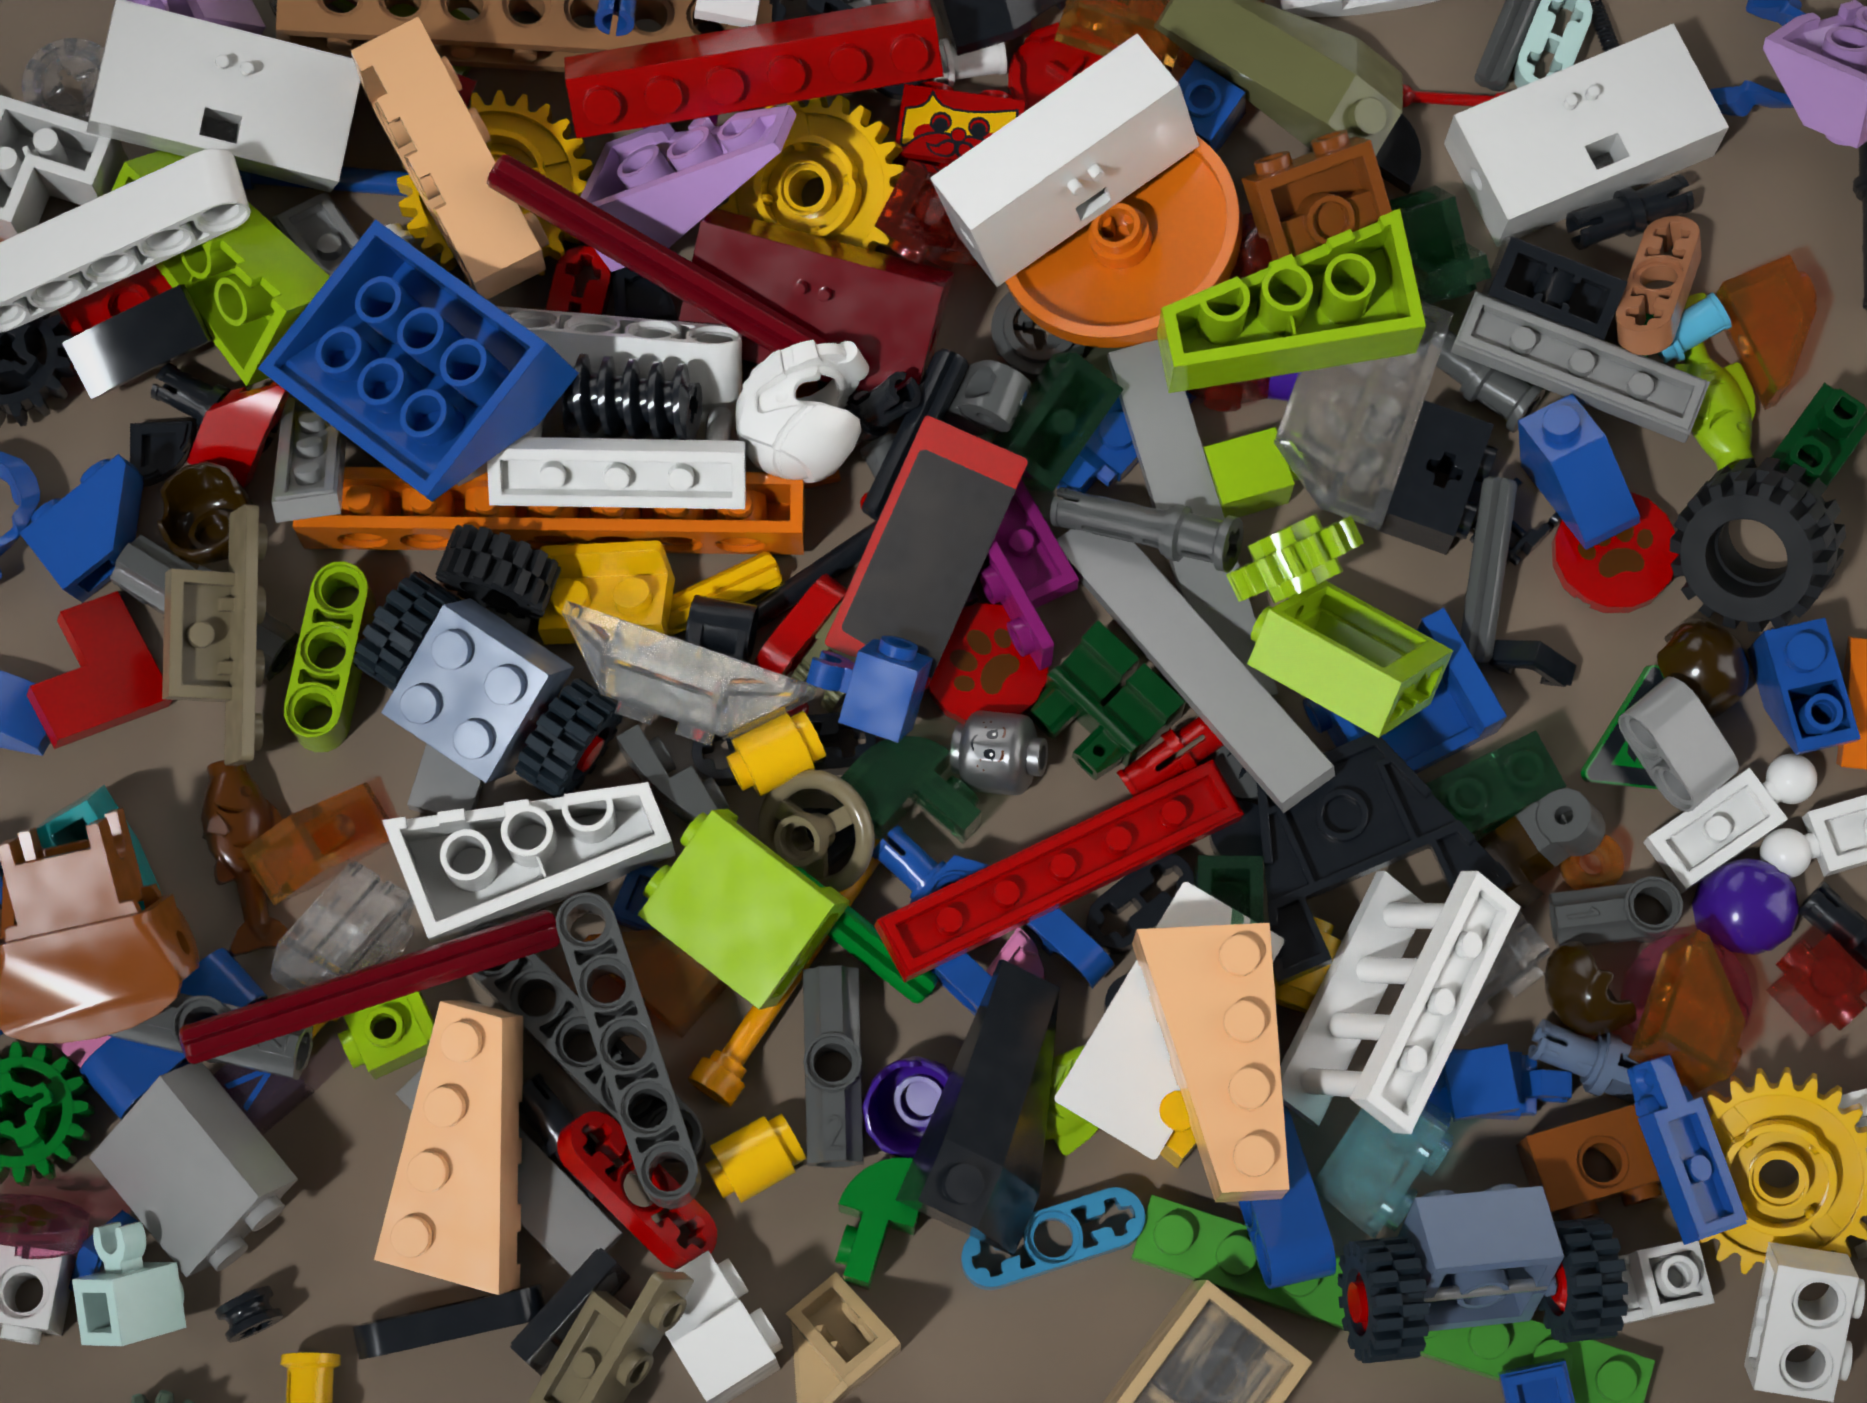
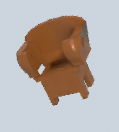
M123 808L110 810L104 814L105 818L94 820L86 825L88 839L42 849L37 829L33 827L17 833L18 838L5 840L0 843V862L17 922L16 925L5 928V937L0 940V1029L6 1036L29 1043L62 1044L97 1039L133 1028L160 1014L180 995L183 980L199 967V952L195 938L185 917L176 906L173 893L161 896L162 893L156 883L143 886ZM144 901L145 910L140 908L138 902Z

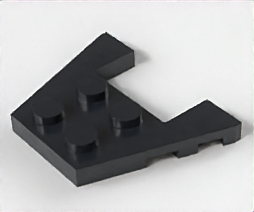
M1369 733L1323 753L1334 765L1335 777L1285 813L1281 811L1256 782L1270 931L1284 939V944L1273 961L1274 977L1278 986L1332 964L1330 953L1306 901L1426 849H1431L1450 892L1461 871H1479L1500 890L1507 889L1513 885L1509 872L1499 861L1496 862L1476 841V837L1460 820L1457 821L1432 794V790L1382 737L1378 738Z

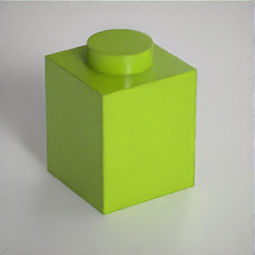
M1276 427L1203 448L1224 518L1228 515L1242 517L1288 504L1295 485L1294 481L1300 480V471L1295 452L1290 444L1282 446Z

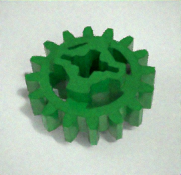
M19 1041L12 1042L9 1058L4 1059L0 1055V1145L7 1141L16 1142L18 1148L24 1154L23 1156L0 1154V1184L6 1180L10 1171L13 1173L15 1182L22 1187L30 1185L32 1170L37 1169L49 1180L56 1178L53 1162L60 1157L74 1164L77 1161V1157L69 1147L73 1139L89 1141L91 1137L89 1132L79 1126V1118L95 1114V1107L77 1098L90 1087L88 1082L82 1077H74L67 1080L75 1065L64 1056L51 1065L52 1050L42 1044L38 1045L31 1057H29L26 1047ZM30 1072L40 1074L49 1078L52 1082L47 1085L42 1082L34 1087H30L24 1084L17 1073ZM23 1101L31 1108L24 1112L27 1123L19 1127L10 1120L17 1116L15 1105ZM62 1114L59 1127L50 1140L49 1134L55 1118Z

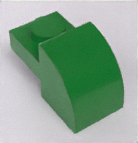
M891 1158L876 1162L858 1173L842 1193L838 1203L839 1212L861 1219L858 1228L846 1225L835 1260L836 1263L846 1266L843 1274L846 1283L867 1290L870 1289L888 1228L914 1235L921 1212L896 1201V1197L912 1163V1158Z

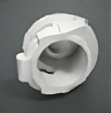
M814 340L800 342L771 353L751 371L749 378L742 385L743 390L737 399L735 416L738 440L745 441L746 455L757 468L783 479L803 480L804 483L820 482L834 474L845 462L860 436L861 424L858 417L843 408L847 405L848 397L859 385V381L864 379L869 372L868 363L853 342L844 341L839 344H816ZM821 375L833 378L823 389L816 393L796 398V390L802 383L818 381L821 379Z

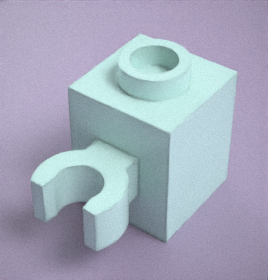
M114 1222L94 1227V1246L98 1256L104 1262L105 1271L72 1279L81 1344L125 1346L187 1328L183 1307L184 1289L179 1279L177 1262H143L142 1256L146 1249V1234L142 1222H134L121 1226V1222Z

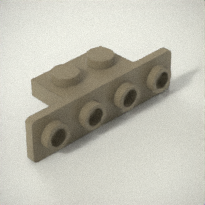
M245 504L230 513L228 572L173 568L165 572L162 699L225 702L224 764L227 766H240L253 761L254 751L260 750L264 736L263 717L261 713H255L256 688L261 687L265 674L264 652L262 649H256L257 624L263 622L266 612V591L263 586H258V561H262L265 557L268 533L266 524L259 523L258 505Z
M655 1272L649 1278L631 1310L607 1291H592L527 1403H624L631 1389L639 1385L650 1372L654 1362L652 1353L664 1333L675 1326L682 1317L687 1305L685 1297L691 1289L694 1280L684 1272Z

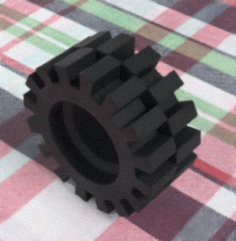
M473 525L455 526L436 571V579L439 582H443V586L448 590L458 591V596L464 599L471 598L485 608L486 606L495 608V611L507 615V612H509L516 618L525 619V617L531 620H537L538 617L542 618L561 572V567L558 566L559 563L555 559L547 558L548 554L544 551L531 549V544L523 540L520 542L510 539L511 535L500 532L498 535L486 527L480 526L478 530Z

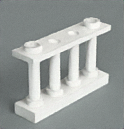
M563 393L540 424L487 461L489 505L745 509L746 444L745 441H739L737 437L735 416L737 400L720 404L702 403L701 421L695 440H679L676 433L671 440L655 439L652 431L645 439H633L628 434L627 428L620 437H608L603 431V427L596 434H583L578 424L571 432H565L562 413Z
M1377 871L1280 1065L1283 1104L1310 1125L1319 1126L1334 1096L1350 1097L1352 1101L1393 1133L1412 1134L1521 906L1479 871H1461L1445 903H1424L1389 873ZM1416 929H1432L1418 959L1402 958ZM1389 984H1405L1390 1015L1374 1014ZM1361 1040H1377L1363 1072L1348 1071L1347 1068Z

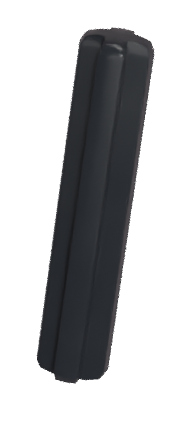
M942 348L935 352L919 385L921 401L916 408L906 413L862 505L863 513L877 522L924 417L931 416L943 421L967 371L968 361L954 351Z

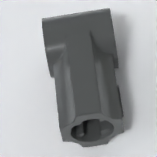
M1648 876L1630 884L1551 893L1548 897L1552 937L1556 947L1566 942L1580 940L1586 947L1629 941L1653 943L1661 940L1672 930L1683 910V900L1679 890L1672 882L1655 876ZM1643 895L1658 899L1665 909V921L1657 925L1641 921L1634 910V899Z

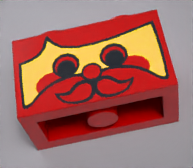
M934 81L922 82L918 86L904 84L895 140L897 144L901 145L903 151L894 159V164L903 165L908 168L910 175L907 177L931 180L930 178L1024 113L1026 100L1014 99L1012 95L999 90H984L979 94L954 91L949 85Z

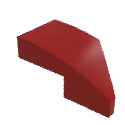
M274 381L269 386L249 391L245 387L231 390L221 402L213 404L206 411L187 463L192 465L208 461L225 466L232 472L242 487L245 488L253 479L269 432L280 421L289 392Z

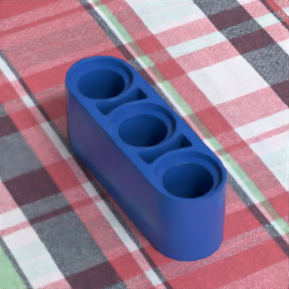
M226 948L215 950L199 961V967L183 980L180 993L191 996H210L222 1003L239 1007L268 999L267 994ZM111 1037L84 1062L80 1073L119 1119L122 1120L160 1075L190 1063L183 1053Z
M1284 1104L1290 1189L1282 1199L1238 1201L1263 1280L1269 1289L1333 1276L1336 1273V1257L1331 1234L1291 1114Z

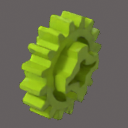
M1314 514L1248 545L1247 548L1253 561L1231 571L1226 576L1238 601L1246 600L1268 590L1275 604L1343 572L1337 557L1359 547L1364 541L1352 515L1323 528L1317 514Z

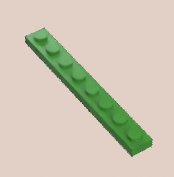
M1151 1195L1145 1212V1224L1136 1240L1131 1260L1193 1281L1209 1280L1221 1290L1344 1330L1342 1319L1345 1317L1344 1308L1339 1307L1338 1298L1342 1296V1288L1338 1286V1274H1343L1339 1265L1340 1256L1335 1255L1336 1273L1333 1276L1269 1289L1263 1280L1246 1225ZM1534 1320L1429 1331L1428 1336H1424L1426 1347L1424 1351L1420 1352V1355L1499 1382L1498 1372L1563 1358L1566 1361L1575 1403H1644L1656 1361L1595 1340L1559 1343V1340H1554L1551 1337V1329H1546L1543 1323Z

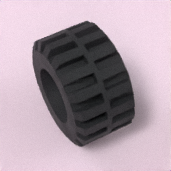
M1766 457L1759 467L1756 466L1754 458L1740 460L1733 469L1727 465L1717 471L1709 481L1705 482L1679 514L1674 524L1678 530L1670 538L1669 550L1679 555L1671 563L1674 577L1685 576L1687 580L1681 588L1686 598L1690 600L1697 596L1704 603L1698 611L1706 617L1710 618L1714 612H1717L1724 616L1722 625L1732 629H1736L1741 621L1747 622L1749 632H1762L1770 621L1774 628L1777 629L1788 625L1795 615L1800 618L1806 613L1834 577V572L1841 564L1845 551L1839 548L1846 538L1845 524L1834 523L1841 510L1836 499L1825 502L1821 496L1827 487L1818 478L1812 484L1802 478L1806 469L1793 463L1789 470L1785 471L1780 469V459ZM1738 519H1748L1760 522L1772 529L1784 544L1788 559L1787 566L1769 569L1756 566L1745 560L1736 551L1731 542L1729 522Z

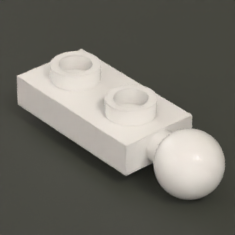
M1784 754L1777 757L1769 765L1766 772V781L1761 783L1753 771L1748 768L1717 789L1693 811L1682 813L1648 836L1643 843L1682 894L1717 868L1726 864L1783 825L1788 818L1777 804L1780 802L1798 804L1807 800L1817 786L1816 769L1804 756Z
M1867 794L1809 811L1802 817L1808 834L1803 835L1801 832L1791 828H1780L1769 833L1760 847V859L1776 866L1780 872L1786 873L1790 879L1801 875L1808 868L1811 859L1817 858L1824 877L1866 865Z

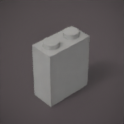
M202 1062L197 1064L190 1063L160 1075L89 1157L173 1262H177L178 1268L186 1278L210 1266H213L218 1272L235 1262L248 1249V1245L243 1239L251 1231L255 1232L265 1227L282 1212L285 1205L280 1199L298 1180Z

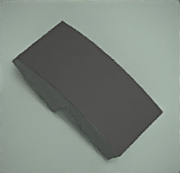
M639 724L616 736L620 752L642 783L648 782L653 795L687 824H690L702 812L708 815L711 810H730L715 780L709 777L701 781L692 765L672 777L668 776V773L675 770L676 766L659 736L648 741Z

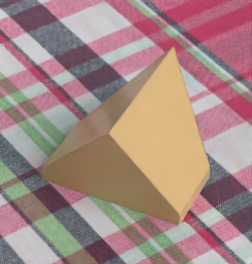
M837 1272L832 1274L785 1313L792 1326L797 1403H840L901 1352V1343Z

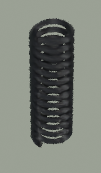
M1589 0L1591 1L1594 13L1591 19L1593 20L1592 24H1594L1593 27L1597 32L1596 35H1599L1598 39H1600V46L1603 47L1602 50L1606 52L1620 46L1615 32H1613L1614 29L1612 28L1611 21L1607 17L1608 14L1602 0L1594 2Z

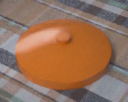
M1197 136L1200 146L1005 281L1009 292L1022 311L1038 326L1063 340L1097 348L1130 347L1157 340L1162 307L1229 280L1241 247L1243 230L1242 212L1230 173L1211 146Z

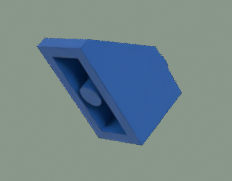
M1573 393L1518 420L1521 467L1585 550L1640 523V514L1606 435Z

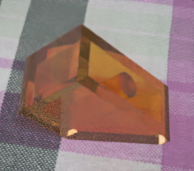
M1790 254L1723 281L1716 293L1732 323V328L1724 331L1764 410L1776 406L1790 385L1817 310L1815 287L1806 272L1798 271Z
M365 782L287 816L242 849L241 852L253 870L257 881L264 888L275 906L316 887L390 843L382 820L389 819L369 784Z
M656 929L621 932L646 1008L679 1037L683 1038L728 985ZM590 934L583 942L593 941L601 934ZM613 974L608 975L625 990V980Z
M1698 929L1664 949L1628 1056L1640 1064L1648 1060L1670 1055L1681 1085L1686 1086L1691 1094H1695L1718 1081L1723 1082L1734 1073L1742 1056V1049L1738 1047L1746 1022L1709 935Z

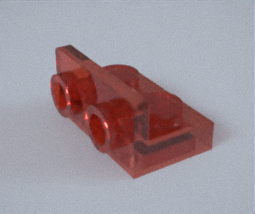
M908 160L874 226L894 239L890 245L892 250L913 262L923 264L925 259H928L950 270L955 263L976 267L978 262L965 245L956 239L957 234L930 179L943 168Z

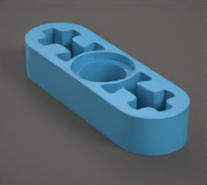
M1112 1187L1033 1212L1023 1233V1246L1034 1266L1022 1269L1020 1267V1255L1001 1262V1274L990 1277L987 1268L975 1269L972 1264V1260L980 1256V1244L984 1242L970 1236L963 1246L961 1255L963 1273L974 1286L984 1290H997L1124 1249L1133 1244L1143 1230L1145 1224L1144 1207L1139 1198L1131 1191ZM1114 1201L1118 1210L1130 1209L1133 1218L1125 1223L1124 1235L1115 1236L1111 1227H1104L1090 1233V1237L1096 1245L1083 1248V1231L1079 1221L1072 1212L1084 1209L1085 1223L1104 1216L1105 1203ZM1046 1221H1059L1066 1225L1071 1232L1072 1245L1062 1256H1045L1035 1246L1034 1232L1040 1224Z

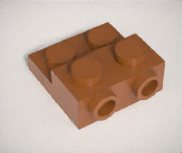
M1347 130L1327 133L1311 141L1314 152L1295 159L1291 158L1289 151L1267 155L1254 162L1256 173L1241 178L1260 238L1267 240L1273 261L1291 253L1293 257L1325 244L1327 238L1349 229L1352 232L1378 222L1380 216L1392 212L1370 139L1356 136L1349 138Z

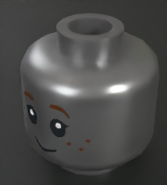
M981 710L972 713L965 725L958 724L955 727L950 748L951 770L953 774H960L961 780L968 790L1014 796L1022 795L1028 789L1033 776H1043L1048 757L1047 740L1045 738H1037L1035 725L1029 716Z

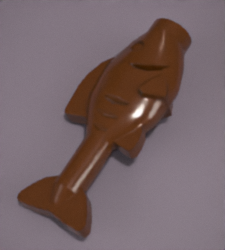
M224 760L214 762L207 766L209 782L204 794L201 814L204 830L202 838L207 841L208 849L216 860L214 866L216 883L218 885L232 881L237 883L244 923L237 929L231 941L229 952L233 957L259 949L291 948L295 944V937L279 920L269 917L262 881L267 865L285 866L290 861L288 833L285 822L277 808L263 796L259 786L247 772L246 763L240 766H227L224 764Z

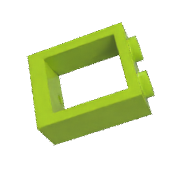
M1325 580L1312 588L1289 597L1274 607L1268 606L1262 611L1251 631V640L1256 643L1247 665L1379 738L1431 704L1454 650Z

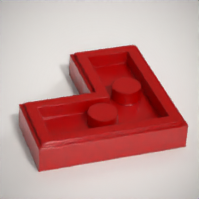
M118 591L60 611L57 622L81 667L29 686L27 697L54 749L170 706L172 700L162 699L163 676Z

